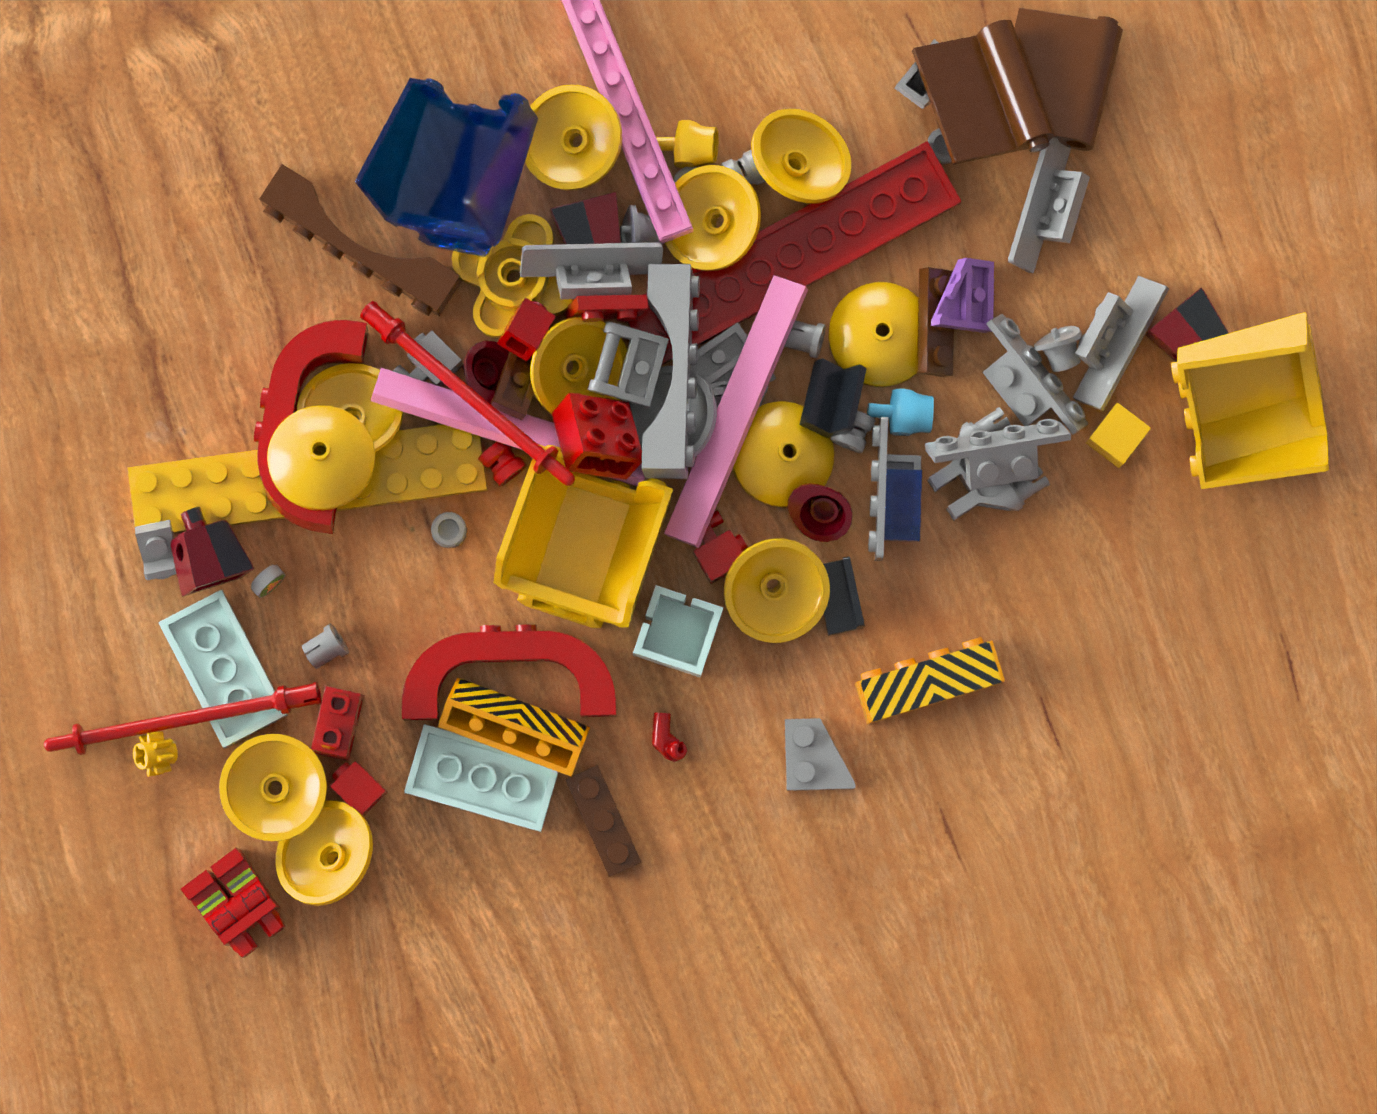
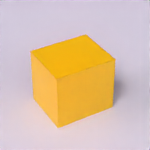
M1117 402L1087 440L1086 444L1117 468H1120L1151 427Z

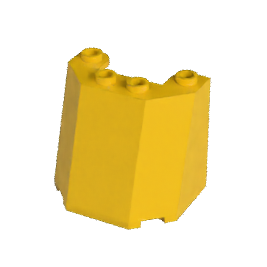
M1306 313L1292 315L1178 348L1177 362L1171 363L1174 383L1179 385L1181 399H1188L1189 408L1184 409L1187 430H1194L1196 441V455L1190 456V467L1192 476H1199L1201 489L1329 470L1328 433L1322 403V387L1310 324H1308Z
M540 445V446H541L544 450H546V449H548V448H550L551 446H554V445H547L546 447H545V446H542V445ZM555 446L559 450L556 460L565 466L561 448ZM532 458L496 558L493 583L501 589L518 593L517 600L526 607L590 628H601L603 622L614 624L619 628L629 627L671 501L673 488L667 487L661 480L649 478L647 481L639 482L636 490H633L621 481L608 482L597 478L596 475L572 472L575 476L574 483L566 486L547 470L537 474L533 470L536 461Z

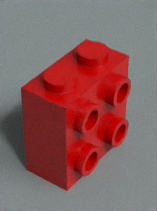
M568 393L552 412L564 464L570 472L627 480L642 463V449L629 402L587 396L580 393Z

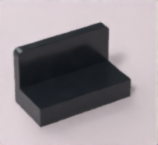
M824 358L815 360L800 425L825 438L852 431L866 367L859 364L843 369Z
M850 556L843 557L839 561L823 564L830 583L829 601L824 612L828 636L863 629L865 624Z

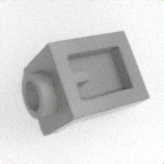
M170 520L136 526L135 536L143 560L145 579H166L177 574L171 550V541L175 536Z

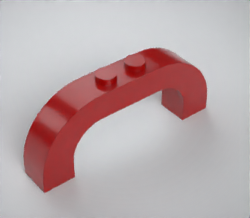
M351 320L326 321L300 332L283 348L274 364L269 388L263 387L260 408L265 410L263 421L256 422L254 442H258L257 463L264 490L272 505L281 515L299 527L310 531L333 534L337 508L331 510H311L300 507L285 498L276 488L270 476L267 461L269 443L277 427L287 417L297 412V404L303 384L314 370L332 363L363 364L369 334L367 323Z
M531 624L515 625V631L501 632L500 625L480 626V632L460 633L446 637L430 646L421 654L410 669L404 684L402 719L404 721L440 720L439 697L444 680L454 669L469 663L545 661L560 664L567 668L578 682L581 717H617L616 693L606 665L599 655L581 640L560 632L537 631V625Z

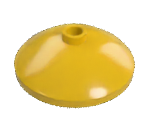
M581 85L555 87L539 96L527 110L521 123L519 134L521 155L530 172L538 180L553 188L579 190L589 187L608 174L619 156L622 145V127L619 116L613 105L603 95L591 88ZM581 135V145L578 147H574V138L576 136Z
M781 109L766 116L753 134L751 150L756 168L763 179L783 196L803 203H821L835 197L847 184L851 174V156L848 147L839 132L820 116L801 109Z
M706 165L687 172L675 182V185L692 224L693 232L665 242V244L677 260L683 264H691V267L694 269L716 271L727 268L739 261L749 251L757 237L761 220L757 194L745 177L724 166ZM723 216L724 222L722 226L717 227V219Z
M888 282L865 284L849 292L835 308L829 324L828 338L830 350L838 366L843 369L859 364L866 367L863 384L873 387H890L903 383L913 377L918 372L919 298L910 290ZM879 325H885L889 329V334L881 337L876 333V328Z
M582 317L563 320L547 331L538 349L533 353L530 366L532 388L539 403L551 415L568 393H580L587 396L620 400L588 390L590 379L594 380L607 335V333H604L606 323L602 321L583 322ZM621 337L607 383L614 386L618 385L627 353L626 346ZM572 361L573 369L567 372V364Z
M359 363L340 364L318 373L304 387L297 404V411L320 405L337 407L354 415L368 430L375 452L385 447L395 437L403 419V411L371 401L380 370ZM318 446L315 448L316 450L324 454L327 450L323 446Z
M778 401L759 406L733 466V473L741 487L751 497L766 505L787 507L788 498L794 489L808 483L825 486L831 475L834 464V446L830 440L831 437L825 438L800 425L804 407L802 405ZM785 445L793 449V456L791 458H787L783 454Z
M319 405L307 407L291 414L277 427L269 443L267 461L272 481L285 498L306 509L331 510L348 504L366 488L374 471L375 450L368 430L354 415L337 407ZM318 446H323L327 449L325 454L321 456L315 455L313 451Z
M782 538L764 540L743 551L731 565L724 584L725 605L736 626L746 635L769 643L794 640L811 630L824 614L830 595L829 577L819 557L807 546ZM770 580H778L775 588H767V583Z
M265 734L247 740L230 755L221 773L219 793L226 815L239 830L259 840L282 841L301 834L319 817L327 796V779L321 761L306 744L287 735ZM276 781L280 782L282 785L281 793L278 795L271 794L270 785Z
M331 800L325 801L319 817L307 830L293 838L279 841L275 859L276 872L285 891L302 903L316 906L334 903L352 892L366 874L372 857L373 839L366 819L361 813L346 803Z

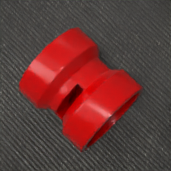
M500 442L493 444L478 458L485 468H490L494 473L493 479L499 487L511 481L527 467V464L521 457L514 455L512 446Z

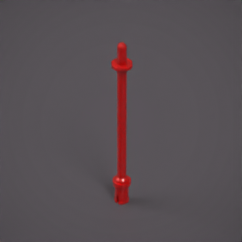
M371 301L364 307L360 318L381 334L382 341L386 344L397 343L536 461L533 470L537 474L547 470L566 486L574 483L575 476L556 460L559 450L555 446L544 450L406 333L405 322L400 318L394 319L375 301Z
M317 682L287 688L286 685L278 686L277 690L269 696L84 731L78 723L73 724L72 734L48 738L44 741L43 745L44 749L48 752L75 747L77 753L83 755L86 753L87 745L270 709L281 711L282 714L291 713V709L321 704V692Z

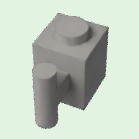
M432 330L427 335L421 333L414 339L454 374L462 367V360ZM409 353L407 357L416 368L410 374L401 365L393 370V372L424 382L429 379L434 385L440 387L444 385L441 380Z

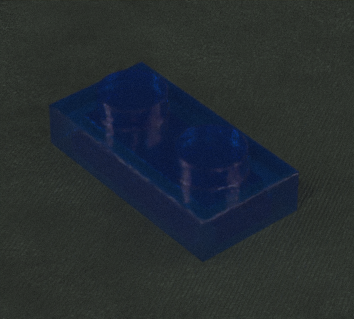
M887 469L884 541L920 542L922 470Z

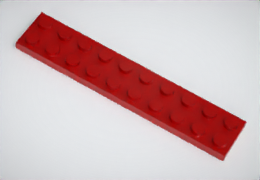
M926 141L846 184L841 192L832 199L821 203H811L759 231L749 251L733 265L716 271H702L692 268L693 275L699 276L700 279L699 297H693V310H698L699 328L698 331H692V343H697V346L723 333L737 322L740 324L758 314L774 275L808 287L960 205L962 201L929 142ZM648 302V309L641 316H638V320L628 321L627 323L630 328L669 339L662 365L673 360L672 344L665 328L650 309Z

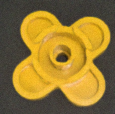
M526 214L517 217L509 225L503 240L498 243L481 236H471L460 241L452 253L454 271L460 275L462 281L480 289L473 307V318L478 329L488 337H501L512 315L525 297L530 301L541 303L547 308L548 312L555 316L565 313L573 299H560L556 276L520 277L516 282L508 281L511 273L517 272L520 274L523 246L554 245V234L549 223L538 215Z

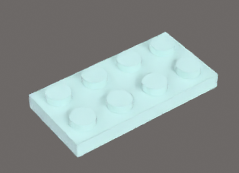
M219 590L158 622L202 708L269 696L274 693L275 690L223 590ZM270 709L209 722L222 747L227 748L288 715L287 713L282 714L281 711L276 709Z
M424 724L404 793L541 832L558 772L456 733Z

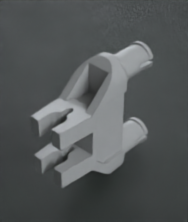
M998 407L995 411L974 424L972 422L962 424L958 437L970 436V433L980 430L988 432L1000 431L1011 424L1007 417L993 424V422L1005 414ZM965 458L952 460L949 465L930 476L927 480L934 492L959 477L969 492L946 508L953 521L976 506L1006 511H1019L1025 504L1024 500L1050 485L1047 477L1044 476L1035 483H1032L1035 479L970 490L966 484ZM1038 466V477H1039V476H1041V475L1043 474V471H1042V470L1040 469V467Z

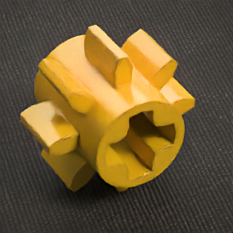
M163 731L140 736L141 743H137L133 749V759L136 766L141 770L147 769L148 777L171 772L170 765L174 764L178 757L175 742L171 738L164 739Z

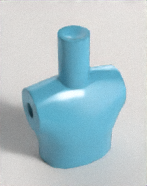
M893 389L890 404L868 403L867 415L874 418L888 417L890 434L909 436L920 432L930 433L932 430L933 396L918 394L909 389Z

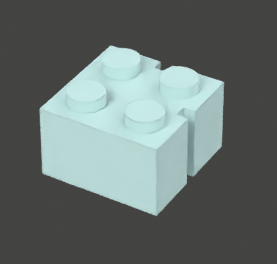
M655 585L645 615L646 619L651 620L652 623L650 626V624L643 622L633 656L701 678L723 607L696 598L692 599L691 607L684 605L686 595Z

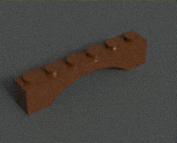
M281 164L259 198L262 205L266 207L263 212L279 223L283 219L295 225L293 231L309 242L313 237L325 244L322 249L337 260H340L342 256L354 262L352 268L368 279L373 274L384 281L381 287L396 297H400L401 293L413 300L411 306L427 316L431 312L440 316L462 282L460 275L431 257L415 259L390 257L372 252L356 244L343 234L327 217L319 203L312 182Z

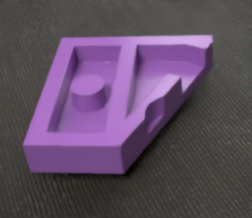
M972 258L958 259L931 320V326L982 333L992 332L986 323L993 319L994 262Z

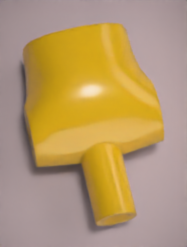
M681 120L677 124L675 137H656L661 151H673L674 165L676 167H696L701 164L716 163L719 147L717 127L701 126L695 121Z

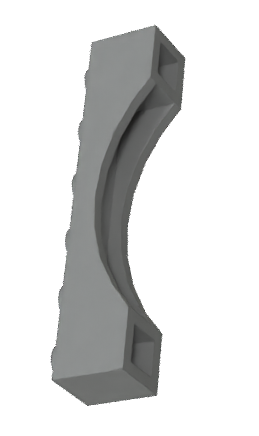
M648 264L647 299L650 309L661 321L670 338L673 353V372L671 386L665 403L653 423L643 433L641 469L645 478L688 479V467H694L695 449L694 446H689V433H695L696 415L695 411H690V399H696L697 381L696 377H691V365H697L698 347L697 343H692V331H698L699 313L698 310H693V297H699L700 279L699 276L693 275L691 264Z

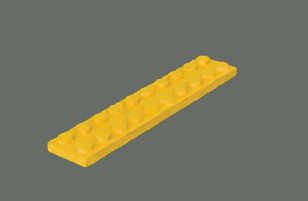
M444 424L398 430L395 437L385 447L375 452L374 471L363 492L348 504L337 508V511L487 491L485 469L478 460L482 454L480 436ZM316 449L313 451L317 456L324 454ZM258 450L128 467L135 527L170 520L173 533H182L186 531L180 514L195 507L201 508L207 524L226 520L230 526L284 519L285 517L272 505L264 490L257 463Z

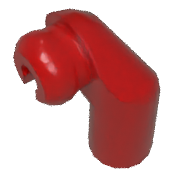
M654 713L652 729L653 747L667 760L675 762L683 759L687 754V747L683 741L680 742L670 732L671 714Z

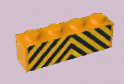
M979 637L963 642V650L950 653L947 647L928 653L930 660L916 664L915 658H910L895 663L896 670L882 674L881 668L860 674L862 680L856 682L855 687L867 725L1005 682L993 641L984 643L983 638Z
M460 678L456 679L450 691L438 727L571 777L590 730V727Z

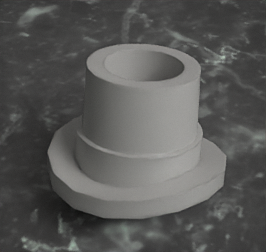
M629 205L622 226H620L621 243L659 242L649 215L638 213L636 205Z
M1076 326L1054 328L1034 344L1035 351L1043 350L1054 372L1070 369L1081 362V359L1075 354L1077 340L1082 336L1081 330Z

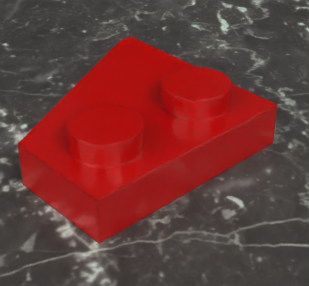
M647 295L577 296L568 306L565 312V319L582 317L583 322H598L616 318L617 321L622 322L638 320V316H641L648 309Z

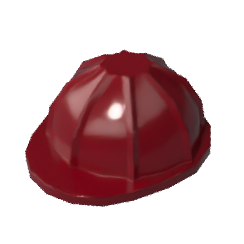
M485 340L474 344L468 350L462 367L466 384L491 404L509 351L498 345L495 341Z
M808 483L794 489L788 498L787 509L796 527L806 537L814 541L830 542L838 540L847 533L852 525L853 511L849 501L841 492L819 484Z

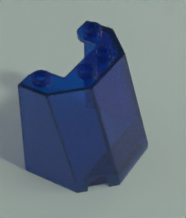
M410 78L356 177L355 183L385 221L395 227L402 226L417 231L420 234L418 240L426 245L485 257L491 247H495L502 237L538 117L530 107L529 101L517 93L502 95L498 102L501 109L490 110L476 104L462 105L453 103L445 93L443 85L434 79L427 78L421 80Z

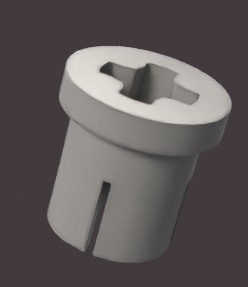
M795 320L784 347L810 353V357L818 358L825 336L826 324L818 323L816 326Z
M331 623L323 628L324 632L302 645L304 653L307 654V659L316 669L339 655L344 657L349 654L345 641Z

